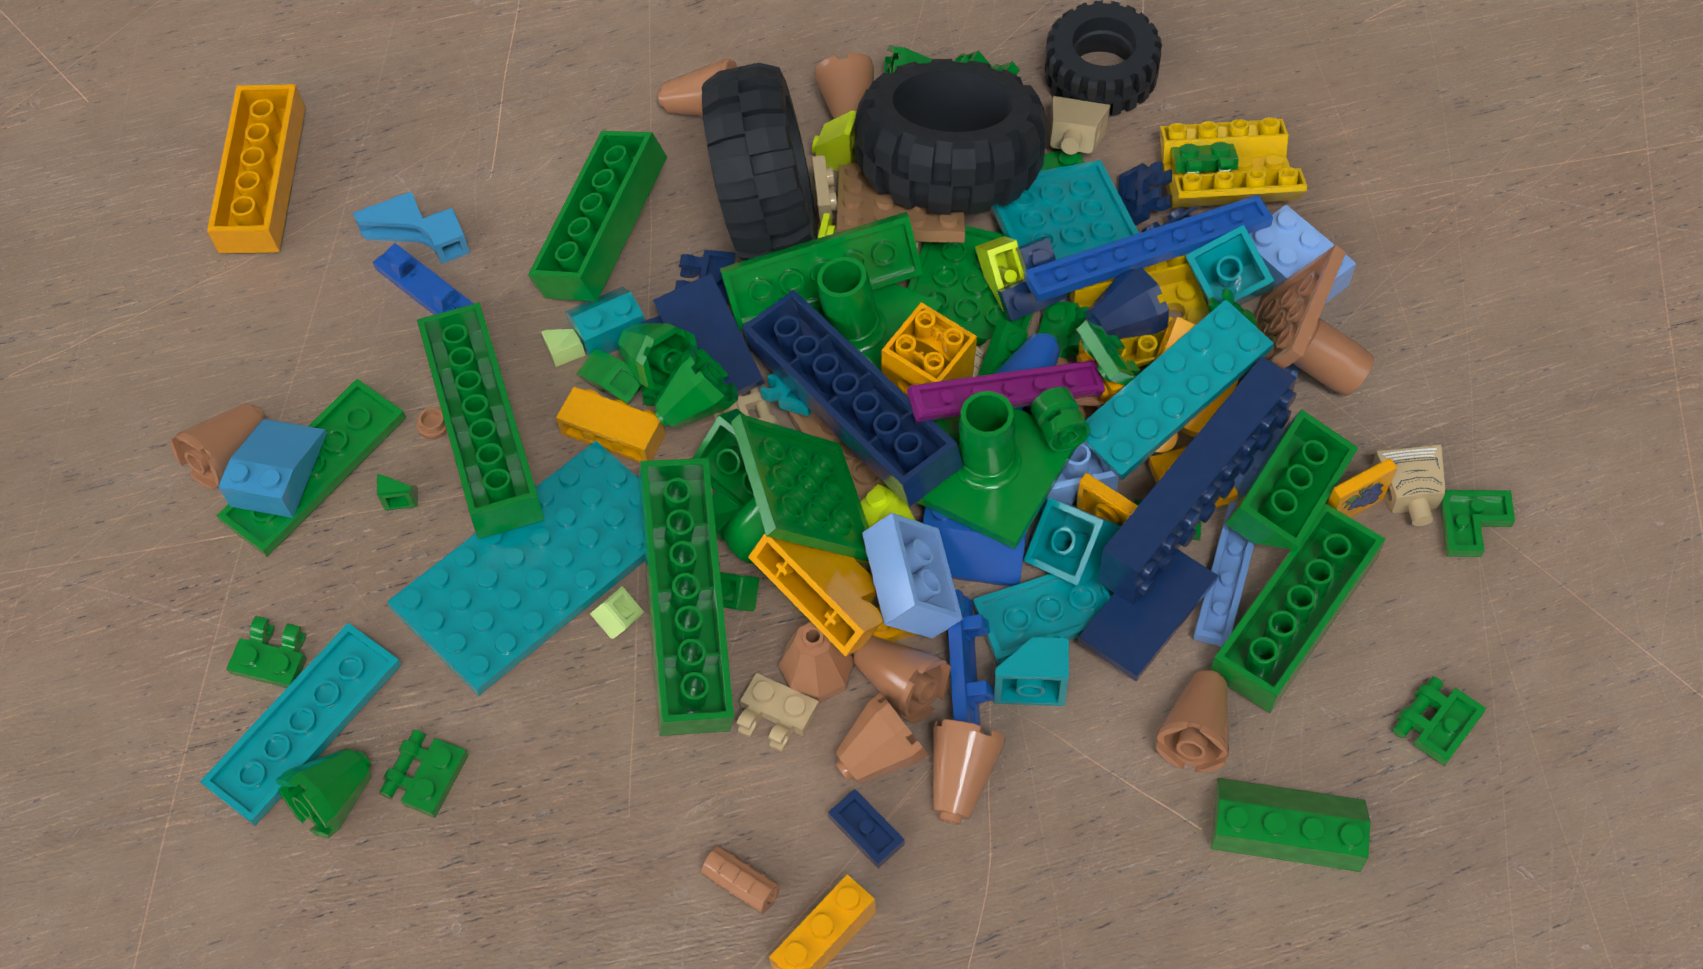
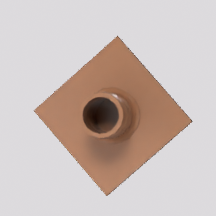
M1334 245L1264 294L1254 316L1257 321V328L1274 343V349L1264 357L1265 359L1282 369L1294 364L1325 386L1347 396L1353 393L1368 376L1374 357L1357 342L1319 318L1346 254L1344 250ZM1249 371L1246 372L1241 378L1238 379L1237 386H1238L1239 383L1244 379V377L1249 373Z

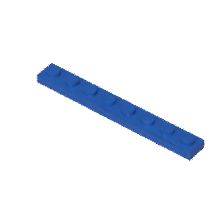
M1259 195L1025 270L1024 280L1038 303L1118 277L1130 269L1145 268L1188 254L1242 225L1245 226L1248 233L1270 227L1273 216Z

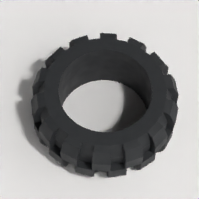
M931 59V62L922 64L911 62L897 66L892 74L884 72L865 91L858 104L855 119L856 159L869 184L880 195L890 194L894 203L913 209L915 206L929 209V213L951 215V211H967L968 214L990 211L992 205L1000 204L1006 206L1019 199L1023 191L1029 190L1044 164L1048 120L1039 95L1032 86L1023 85L1021 77L1006 69L998 71L990 68V64L969 60L968 63L954 62L953 59Z
M754 63L718 71L703 82L702 85L703 122L719 203L728 233L739 258L745 261L817 239L816 214L804 147L791 95L780 67Z

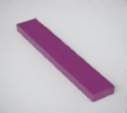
M1096 360L911 385L907 392L916 422L960 416L963 403L971 395L982 391L1000 393L1010 401L1013 408L1031 406L1035 398L1042 392L1055 387L1070 389L1074 399L1100 396L1105 392V387L1097 369Z

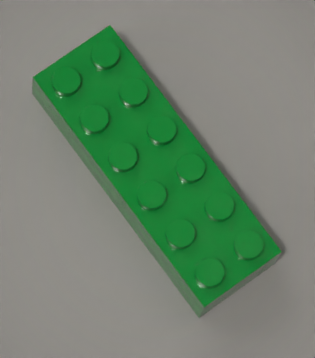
M600 132L528 274L545 298L598 301L667 159V155L653 132Z
M1325 503L1296 550L1291 549L1214 657L1211 670L1219 673L1226 680L1229 688L1271 713L1379 557L1386 538Z

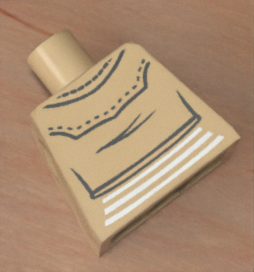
M1441 445L1377 451L1371 467L1390 458L1398 467L1384 497L1389 511L1394 514L1409 512L1414 526L1430 524L1433 521L1431 510L1439 508L1445 495Z

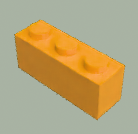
M573 387L556 416L561 435L589 445L597 441L609 452L638 463L640 461L652 460L666 435L664 425L658 420L655 412L650 410L641 411L630 407L629 404L627 405L619 399L613 401L602 397L591 389L583 390Z
M847 874L769 956L772 969H824L876 913L875 898Z

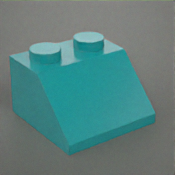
M1244 225L1185 255L1207 304H1209L1211 297H1214L1219 303L1225 301L1221 297L1222 289L1228 288L1233 292L1234 302L1241 306L1272 290L1275 281Z
M624 287L601 295L597 302L588 301L565 311V315L580 338L588 357L595 348L608 354L619 350L617 342L622 331L632 324H639L645 321L644 314L631 291Z
M1049 497L1024 562L1077 586H1082L1100 570L1102 549L1119 530L1121 525L1069 503Z
M1043 634L1040 637H1032L1001 663L995 670L994 704L1065 706L1069 680V638H1060L1056 634Z

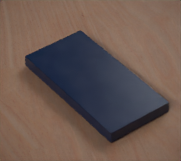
M712 273L653 300L663 323H669L694 334L698 350L700 348L704 349L726 370L728 376L724 380L727 385L734 382L738 388V396L765 384Z
M1179 549L1175 552L1177 556L1169 570L1166 572L1161 570L1155 577L1157 580L1156 584L1146 597L1141 595L1132 605L1114 593L1078 638L1080 644L1134 681L1140 678L1217 581V574Z

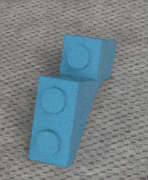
M412 192L395 196L392 199L368 206L353 213L361 235L366 240L422 243L436 253L441 264L470 254L465 236L453 208L422 218Z

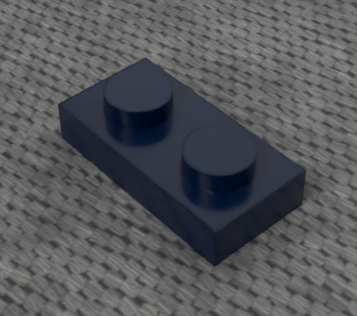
M856 789L828 812V817L878 869L905 845V839Z

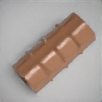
M717 846L710 852L701 870V874L713 881L715 886L719 885L728 891L730 895H734L743 901L745 905H749L761 914H764L772 906L781 888L778 883L767 877L766 874H762L753 868L751 864H747L738 858L736 854L730 853L721 846Z

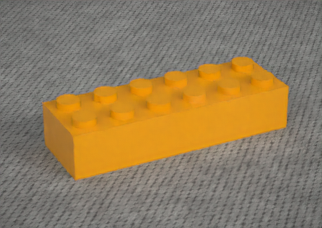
M296 84L236 85L207 233L218 253L280 252L306 108Z

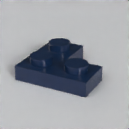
M1046 236L1016 248L1023 272L1056 260L1050 239ZM1024 279L997 290L1006 319L1011 322L1068 298L1066 293L1037 303Z

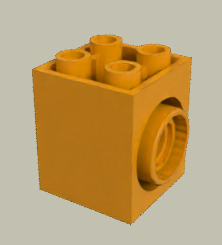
M921 302L882 349L881 372L908 398L907 390L911 385L973 377L977 336Z

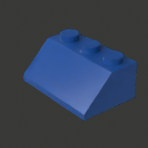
M925 507L923 524L939 529L952 579L1009 587L1020 584L1027 532L1015 550Z

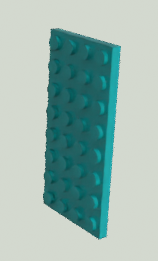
M594 441L535 487L545 520L482 539H478L475 533L387 601L389 609L478 696L645 561L639 478L597 441Z

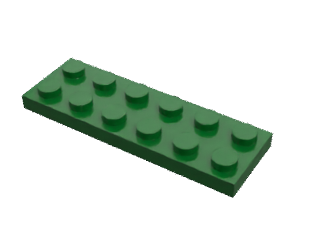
M907 212L720 268L739 330H743L742 326L793 289L813 308L822 306L817 276L820 269L828 261L835 258L850 257L860 261L868 273L872 290L923 275Z
M356 379L308 425V427L325 429L327 434L293 518L230 507L229 504L216 516L221 523L268 557L406 419L404 411L362 381Z

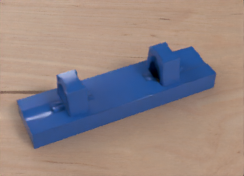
M396 243L372 262L375 270L433 315L474 304Z
M957 589L955 592L963 620L948 628L953 718L956 721L980 725L979 704L994 700V688L986 680L977 681L975 637L990 633L989 621L982 614L973 615L972 600L964 596L963 592Z

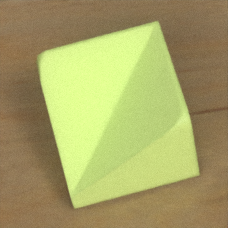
M574 329L544 330L541 332L555 367L586 356L583 344Z
M621 586L596 607L590 615L607 635L614 639L637 620L644 611L624 587Z

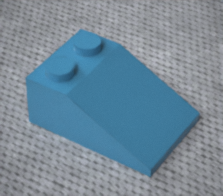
M263 419L232 455L218 486L230 507L293 518L326 437V430Z

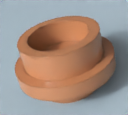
M429 407L421 411L416 422L417 430L421 436L427 439H436L447 432L440 409Z

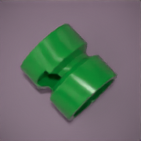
M1066 387L1048 389L1037 396L1031 404V411L1039 427L1042 429V433L1051 450L1055 452L1070 451L1080 446L1090 435L1091 429L1079 410V406L1070 389Z

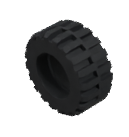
M1103 0L1094 1L1091 5H1087V3L1080 4L1076 7V10L1071 8L1062 14V18H1058L1054 22L1052 30L1049 31L1047 36L1045 79L1047 85L1056 97L1110 105L1109 113L1111 116L1121 114L1122 110L1128 112L1136 108L1137 103L1142 104L1148 99L1149 94L1154 91L1162 53V42L1158 36V30L1152 22L1149 23V18L1142 12L1138 14L1134 7L1129 5L1123 7L1120 6L1119 2L1111 1V4L1103 3ZM1091 52H1109L1121 57L1125 61L1116 65L1100 66L1085 61L1081 56Z

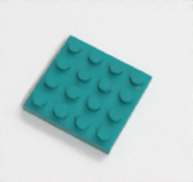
M1101 160L1041 170L1029 190H1024L1019 199L1006 206L1000 204L991 206L1004 236L1017 240L1018 247L1043 236L1049 237L1056 260L1139 234Z

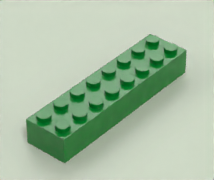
M480 302L417 319L468 510L478 539L545 520Z
M709 458L640 461L639 490L659 736L730 732L734 720Z

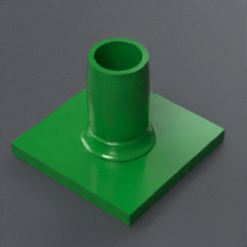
M839 257L832 259L820 269L817 276L822 306L815 307L814 309L880 371L882 349L921 302L940 314L944 311L942 302L895 283L872 290L871 281L865 267L855 258Z
M982 391L971 395L963 403L960 416L935 420V423L957 443L963 467L916 503L1016 550L1077 447L1066 452L1051 450L1042 433V429L1033 415L1013 408L1010 401L1000 393Z
M739 414L732 420L731 423L754 497L741 507L724 526V539L730 550L741 560L753 563L748 557L766 533L767 537L869 562L862 534L869 529L841 444L743 414Z

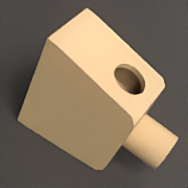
M1053 96L1049 122L1050 146L1062 149L1066 154H1075L1077 152L1093 153L1106 134L1110 105Z

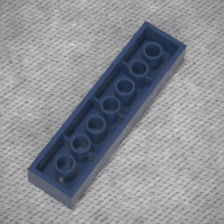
M794 289L742 326L751 351L909 507L963 467L957 443L933 420L916 422L910 399Z
M1263 357L1258 360L1102 549L1098 581L1100 584L1132 605L1141 595L1146 597L1152 591L1157 581L1155 577L1161 570L1164 572L1168 571L1177 556L1175 552L1181 545L1187 547L1196 534V526L1201 521L1206 523L1215 511L1216 505L1214 504L1220 497L1225 499L1230 494L1235 485L1234 479L1238 474L1245 475L1254 462L1253 456L1258 450L1263 452L1273 438L1272 432L1276 427L1282 429L1288 422L1292 414L1289 407L1297 395L1293 391L1297 377Z

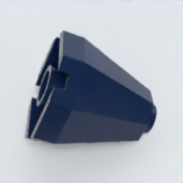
M1143 268L1130 269L1120 274L1088 308L1085 321L1087 320L1102 326L1108 335H1117L1119 339L1156 334L1168 327L1169 308L1166 301L1161 304L1159 303L1157 296L1162 294L1158 283Z

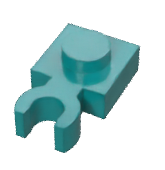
M769 374L767 377L768 385L773 388L761 386V398L769 402L778 400L779 408L809 417L812 410L776 375Z

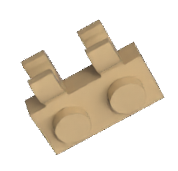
M825 155L812 156L815 189L813 191L814 203L818 206V213L816 215L817 228L820 230L824 213L831 214L832 223L837 227L838 199L837 191L834 187L832 167L826 168Z
M756 673L740 699V707L744 710L736 722L740 726L738 732L751 738L763 717L776 723L768 736V739L771 740L769 747L783 752L793 732L801 736L804 735L819 709V701Z

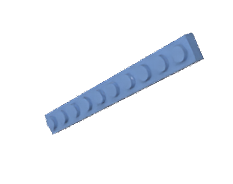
M1294 364L1283 369L1295 377L1298 376L1299 368ZM1276 427L1272 432L1273 438L1268 447L1263 452L1258 450L1253 456L1254 462L1245 475L1239 473L1235 478L1234 486L1238 492V498L1236 501L1229 502L1224 523L1276 443L1284 427L1282 429ZM1223 524L1211 569L1212 572L1218 575V578L1204 596L1194 634V640L1220 647L1223 646L1233 631L1255 545L1226 524Z

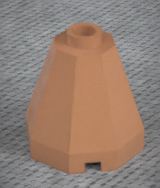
M810 622L799 627L788 640L779 663V671L789 688L821 703L846 691L849 677L853 672L855 664L852 654L844 656Z
M880 692L868 702L835 752L840 759L835 765L847 781L854 777L860 784L917 764L928 753Z

